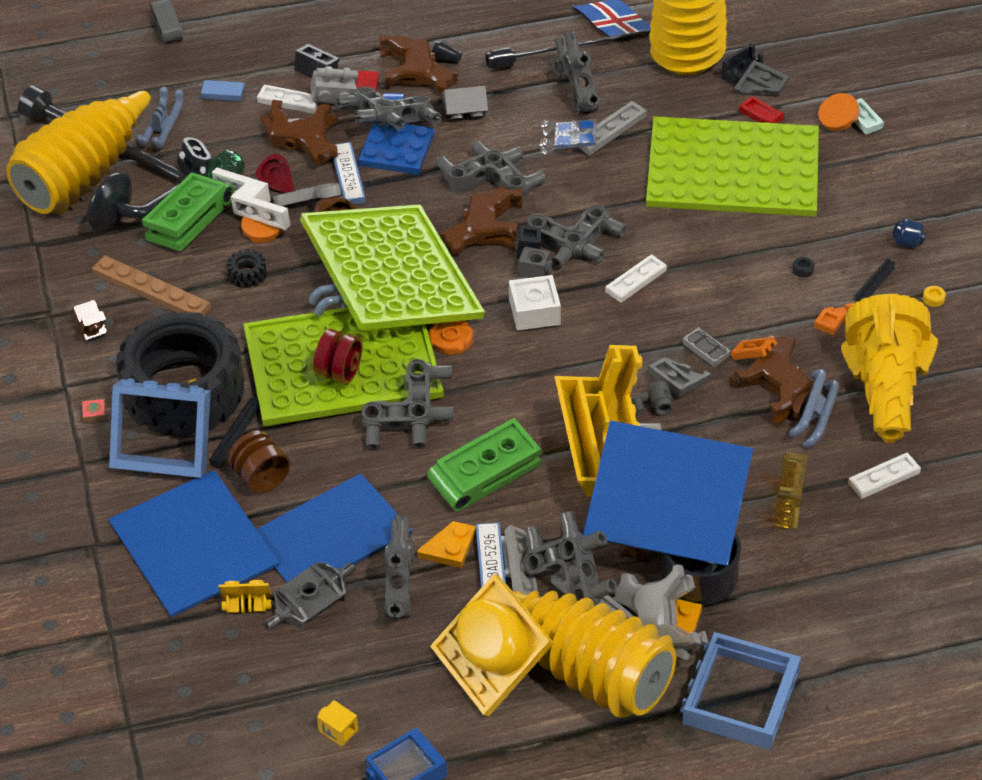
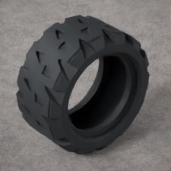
M170 312L142 322L134 328L133 334H127L120 345V352L116 356L119 381L121 379L128 380L129 378L134 379L136 383L154 381L150 377L157 370L167 365L179 362L202 363L212 368L211 371L196 381L180 385L183 388L196 385L203 388V390H211L209 429L216 427L220 420L225 421L236 410L237 404L241 402L244 394L241 350L237 337L230 328H226L223 322L212 316L205 317L197 312ZM123 394V404L125 409L129 410L130 417L139 425L146 424L150 431L160 434L173 433L174 436L191 435L193 432H196L198 402Z

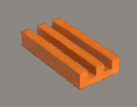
M774 337L743 340L731 351L730 355L733 360L765 357L767 355L766 352H770L772 347L777 345Z

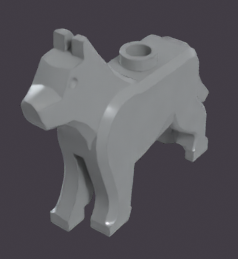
M677 564L673 566V570L664 579L645 585L639 584L634 575L621 574L620 584L617 586V592H615V597L612 599L638 614L643 626L647 624L655 625L658 629L659 638L669 635L673 640V648L677 657L688 660L690 655L686 650L708 644L705 631L700 633L692 631L688 633L686 630L677 627L675 600L695 588L693 576L684 574L683 566Z

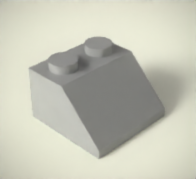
M485 86L447 89L442 92L446 116L451 115V119L463 118V114L470 113L471 117L483 116V112L488 111Z

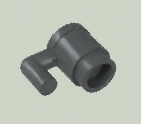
M664 381L650 384L646 392L638 394L632 399L638 415L645 413L643 402L650 400L652 408L658 415H666L673 410V399L669 386Z

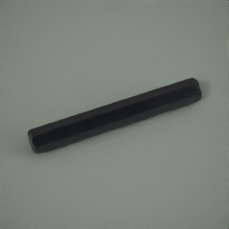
M252 397L248 400L209 458L211 466L217 468L222 466L229 455L230 449L241 437L259 410L258 399Z

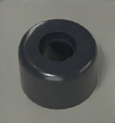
M735 532L728 566L663 553L662 579L670 574L673 566L681 565L683 566L684 574L693 576L695 588L678 599L701 605H710L724 600L733 592L738 582L741 543L738 535ZM696 564L708 566L703 570H686L689 566Z

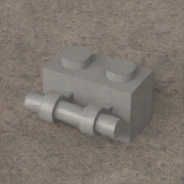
M329 66L317 68L316 71H313L310 84L312 101L335 104V102H338L335 100L337 96L351 95L356 91L354 79H357L358 71L350 70V68H343L342 70L332 69Z

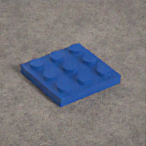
M373 123L358 159L359 166L419 175L434 138L435 128L405 124L403 129L397 130L392 125L380 126Z

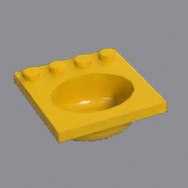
M493 574L430 647L481 713L485 716H490L551 648L554 642L499 575Z

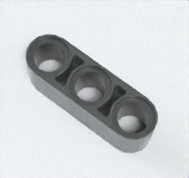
M171 0L151 2L152 16L162 42L168 43L182 40V29Z

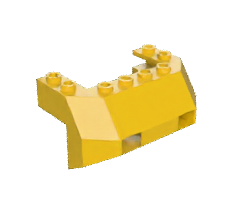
M609 345L599 377L554 376L577 480L586 497H592L610 420L640 426V423L635 418L636 407L632 404L630 398L632 387L637 382L638 369L642 367V357L638 354L636 346Z

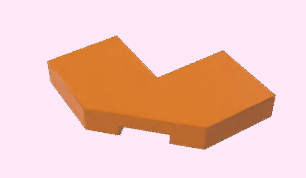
M854 303L845 304V307L836 309L833 307L824 308L815 320L814 328L834 336L842 323L845 322V315Z

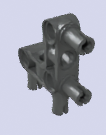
M572 31L564 33L563 37L554 39L558 53L554 65L558 78H569L574 107L579 114L597 110L600 97L595 92L589 66L591 57L579 48L577 32ZM579 77L585 81L584 88L578 85Z
M358 87L351 95L337 96L335 99L338 101L335 102L337 109L351 107L356 109L355 114L357 116H355V121L358 124L373 121L380 126L392 125L395 129L401 130L404 128L405 123L428 120L431 124L437 125L441 121L439 118L441 114L434 110L430 104V98L427 96L418 95L406 97L405 99L389 100L385 99L371 87Z
M476 141L472 145V151L477 156L453 165L446 156H441L436 161L437 167L444 173L445 180L449 183V189L453 193H462L484 181L495 182L499 188L505 186L507 190L522 188L524 199L525 194L529 193L531 188L546 182V176L542 170L525 176L512 164V162L523 159V151L519 146L506 152H500L498 150H489L482 141Z
M591 205L581 214L579 221L574 226L571 225V227L563 226L554 222V219L541 214L529 216L527 225L541 227L540 245L557 252L551 259L553 266L557 269H561L569 259L583 256L600 263L604 258L605 250L592 244L604 231L612 232L620 237H623L627 231V224L612 219L602 205ZM518 240L515 242L516 250L518 248Z
M414 359L407 366L406 386L407 391H409L407 400L403 402L371 401L364 404L362 407V427L366 431V448L368 450H378L380 448V430L412 429L413 448H425L426 429L429 424L433 423V421L453 420V406L432 407L430 405V382L437 379H452V365L431 366V364L421 359ZM416 371L422 372L420 375H414L413 373ZM417 412L423 413V415L419 417L415 416L414 414ZM370 414L377 415L375 418L368 417V415Z
M571 511L559 515L564 534L562 538L543 545L539 526L526 528L524 531L529 550H527L524 557L523 566L527 573L552 574L564 567L567 594H574L577 601L583 598H590L594 606L600 603L602 597L617 592L615 580L607 579L600 583L598 581L592 550L607 543V537L603 531H597L588 536L581 534L576 523L575 512Z
M394 515L395 519H391V540L385 549L386 594L384 612L385 616L394 618L410 617V567L412 562H414V541L409 537L410 515H404L403 519H401V515ZM392 576H402L405 582L402 587L394 586L391 581Z

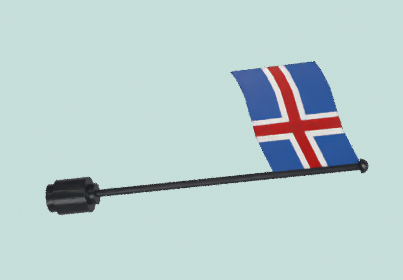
M607 0L573 6V10L582 14L597 30L607 36L605 38L578 42L579 46L650 34V24L642 20L628 5L620 0ZM555 46L515 53L510 47L490 50V52L485 54L487 67L496 70L512 67L517 57L550 52L557 49Z

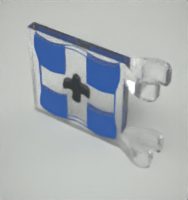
M597 119L557 123L550 120L541 121V127H548L547 129H542V135L547 136L555 132L554 141L546 138L540 140V146H547L541 148L542 154H548L555 149L596 146Z

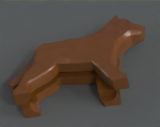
M399 34L395 36L379 35L381 58L393 55L405 63L385 72L386 89H390L393 85H430L435 87L438 92H443L453 86V82H458L457 72L448 70L435 63V53H430L427 40L411 39Z
M272 100L268 113L269 116L265 114L260 115L261 122L267 131L268 139L273 146L288 150L302 149L310 155L316 166L338 156L337 146L327 141L329 128L333 124H338L339 121L337 114H330V105H318L312 118L289 119L281 111L283 101Z
M503 186L487 193L473 194L470 197L469 208L464 209L463 221L440 233L443 243L446 244L447 248L451 249L452 254H459L465 247L472 244H500L510 248L511 251H516L515 242L517 239H512V237L517 238L518 224L496 221V218L503 215L511 207L522 209V188L507 190Z
M769 334L766 338L774 337L777 345L773 346L770 352H766L767 355L765 357H759L749 368L735 370L729 376V382L735 388L763 385L779 396L778 402H773L769 405L774 415L771 417L770 422L778 428L782 426V423L791 414L794 418H799L800 411L810 396L811 385L810 380L804 375L802 368L799 366L795 367L790 362L796 339L794 337L788 339L785 336L775 337Z

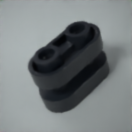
M191 137L184 138L181 146L183 152L179 153L177 164L186 176L191 172L205 176V167L209 165L211 158L210 153L200 140Z

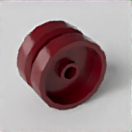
M327 329L322 334L316 347L313 361L315 376L323 379H330L332 377L334 382L344 385L352 382L362 357L363 343L361 337L351 334L344 336L341 331Z

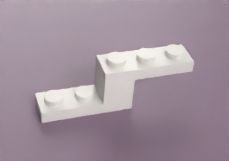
M219 168L212 171L214 180L230 184L234 187V194L231 196L234 214L284 230L290 226L288 208L269 203L271 199L268 183Z

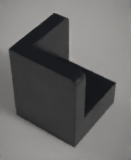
M519 226L517 259H520L524 247L540 249L541 227Z

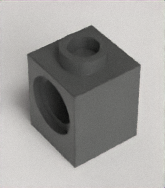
M524 247L518 261L519 277L533 278L546 276L547 273L550 274L553 261H550V251Z

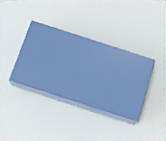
M204 80L201 99L241 101L245 84L241 82Z

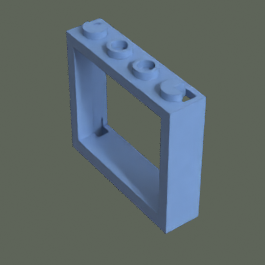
M130 378L128 380L121 379V381L114 384L112 392L109 468L201 478L207 469L211 390H203V388L196 385L183 388L177 383H168L164 386L158 385L156 381L136 383L134 379ZM123 394L198 402L195 462L121 454Z
M714 632L710 643L708 642L704 646V659L698 660L695 674H697L696 679L690 680L687 691L689 693L688 699L683 698L680 709V713H683L682 724L771 750L800 671L801 657ZM718 655L784 674L764 728L697 709Z

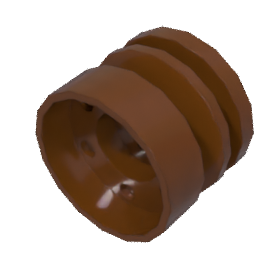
M260 430L251 431L243 435L234 443L228 455V464L254 493L259 494L269 492L280 485L288 475L291 467L290 459L264 431Z

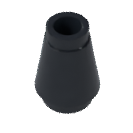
M436 41L431 52L435 53L436 60L459 63L462 57V52L444 41Z

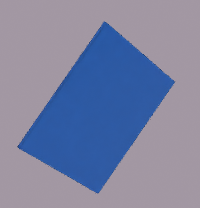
M610 420L583 535L588 536L597 531H603L607 537V542L728 566L753 448Z
M215 470L204 474L201 478L193 479L109 518L113 529L170 617L221 594L218 585H225L226 581H238L239 584H242L279 566V561Z

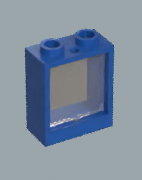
M417 727L365 758V775L368 780H442L447 777L445 759Z

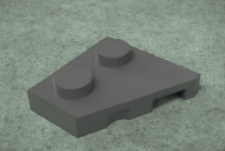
M754 60L735 86L734 93L779 96L789 82V76Z
M665 357L650 364L647 371L656 380L666 382L669 390L678 397L708 382L711 376L707 371H704L703 374L691 371V366L677 363Z

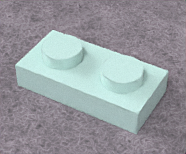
M862 98L857 99L860 113L856 122H853L865 135L882 129L884 125L882 119Z

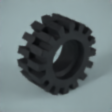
M245 249L246 252L238 250V254L232 253V257L229 256L226 263L230 283H234L236 287L240 284V287L243 289L245 286H248V289L252 288L253 284L255 287L259 286V282L263 283L264 278L266 279L267 277L265 257L262 256V253H257L256 250H252V252L249 249ZM246 267H251V268H252V269H250V270H241V269L246 268Z

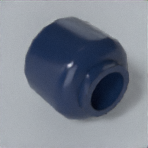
M904 218L901 222L897 221L892 237L895 238L897 245L915 249L918 244H923L926 232H923V225L920 222Z

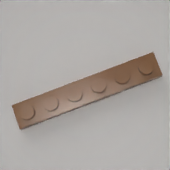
M104 256L92 267L93 275L177 313H184V311L197 312L204 316L211 309L210 302L108 256Z

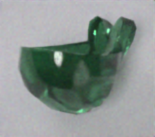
M230 149L223 150L218 156L210 159L209 165L205 167V177L213 179L212 171L216 168L242 175L245 170L243 157L236 151Z

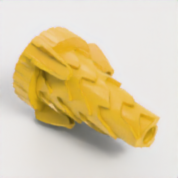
M883 294L861 299V301L854 303L848 309L845 315L846 341L841 345V350L849 369L852 371L853 377L865 382V394L869 404V415H873L874 431L877 432L878 436L885 443H895L896 440L904 436V432L911 431L910 405L913 406V386L917 385L916 370L921 375L928 373L929 366L936 352L938 339L931 333L930 312L922 302L906 295Z

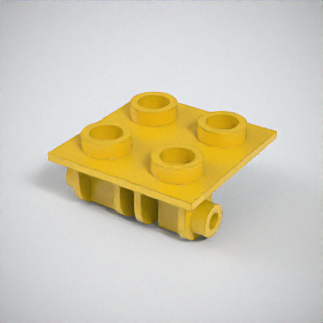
M262 580L249 581V584H239L238 581H226L225 585H218L223 600H226L222 601V611L240 613L239 599H241L242 613H245V599H248L249 613H252V599H254V612H267L268 609L272 608L271 600H267V598H272L269 585Z

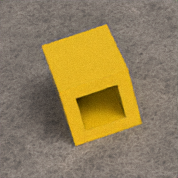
M334 700L327 707H323L317 716L319 732L341 747L358 731L357 715Z

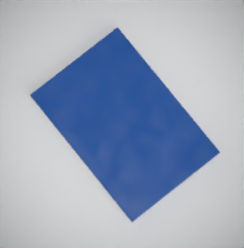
M360 473L256 530L279 561V566L274 569L287 583L316 562H325L334 568L341 569L349 562L355 565L386 548V545L391 540V519H395L394 515L398 514ZM409 527V535H410V534L412 533V529ZM306 588V589L303 591V593H305L306 591H308V590H310V589H312V588Z

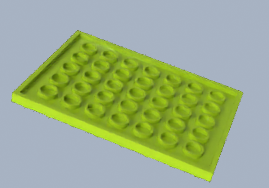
M653 117L646 207L816 217L819 126Z
M420 204L301 213L300 221L360 330L483 319L484 309Z
M348 307L324 311L320 317L315 315L314 312L243 323L263 426L362 411L364 404L371 401L403 402L409 397V391H407L406 372L409 362L414 359H421L431 364V366H437L426 324L360 330ZM327 329L341 331L344 336L351 334L362 339L363 350L360 365L354 379L348 385L334 382L332 377L330 379L316 377L314 374L313 361L316 347L322 334ZM416 371L413 374L420 375L422 372ZM432 380L430 382V399L443 398L444 391L441 380Z

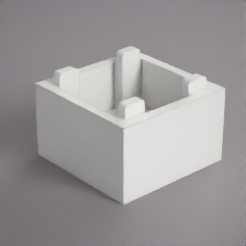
M553 275L509 281V301L517 330L561 325V305Z

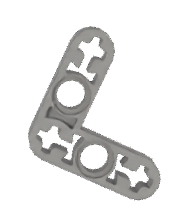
M328 183L275 195L273 200L274 204L283 206L313 198H328L341 195L339 183Z

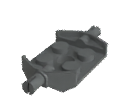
M325 562L314 563L273 592L276 603L275 615L264 621L265 626L271 630L280 622H284L301 629H306L305 622L341 597L347 600L343 580L353 571H356L355 566L349 562L341 569H338ZM306 588L316 589L312 594L303 593Z

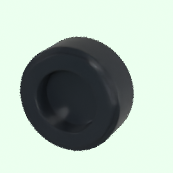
M799 257L793 261L792 271L798 277H810L814 273L815 264L810 258Z

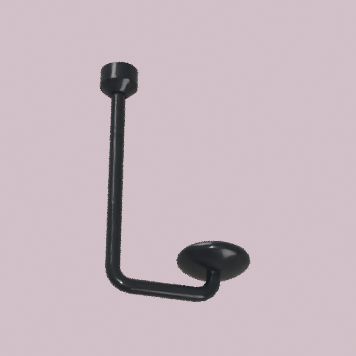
M31 85L25 89L19 99V113L35 122L41 121L46 117L54 120L66 113L54 107L51 94L36 85ZM126 143V150L122 155L178 184L144 205L132 206L130 205L132 198L130 178L122 172L110 174L99 183L91 196L87 210L89 225L95 231L104 232L118 224L124 216L134 219L144 218L187 176L181 170Z

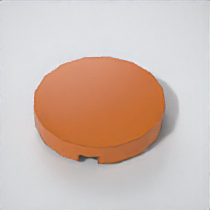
M847 93L832 95L821 104L818 112L819 120L830 131L845 130L851 126L853 121L856 122L860 113L859 104L853 96Z
M243 217L241 222L243 235L255 243L271 242L276 239V236L281 235L284 230Z
M464 320L434 323L429 331L431 346L437 352L447 355L462 353L469 349L473 343L472 327L470 328L469 324Z

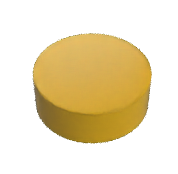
M929 286L924 290L923 301L928 306L939 307L944 304L946 293L938 286Z

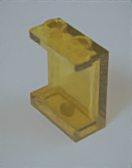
M784 452L780 490L792 492H777L774 517L775 526L798 528L808 455Z

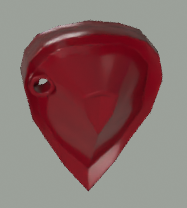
M274 153L260 163L256 170V177L259 181L268 183L269 188L280 192L294 191L291 170L283 156Z

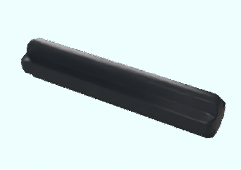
M886 259L858 290L854 300L859 302L861 299L872 296L895 269V261Z

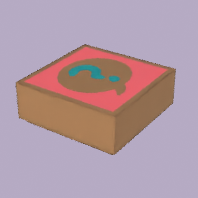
M105 399L82 401L83 423L106 421Z

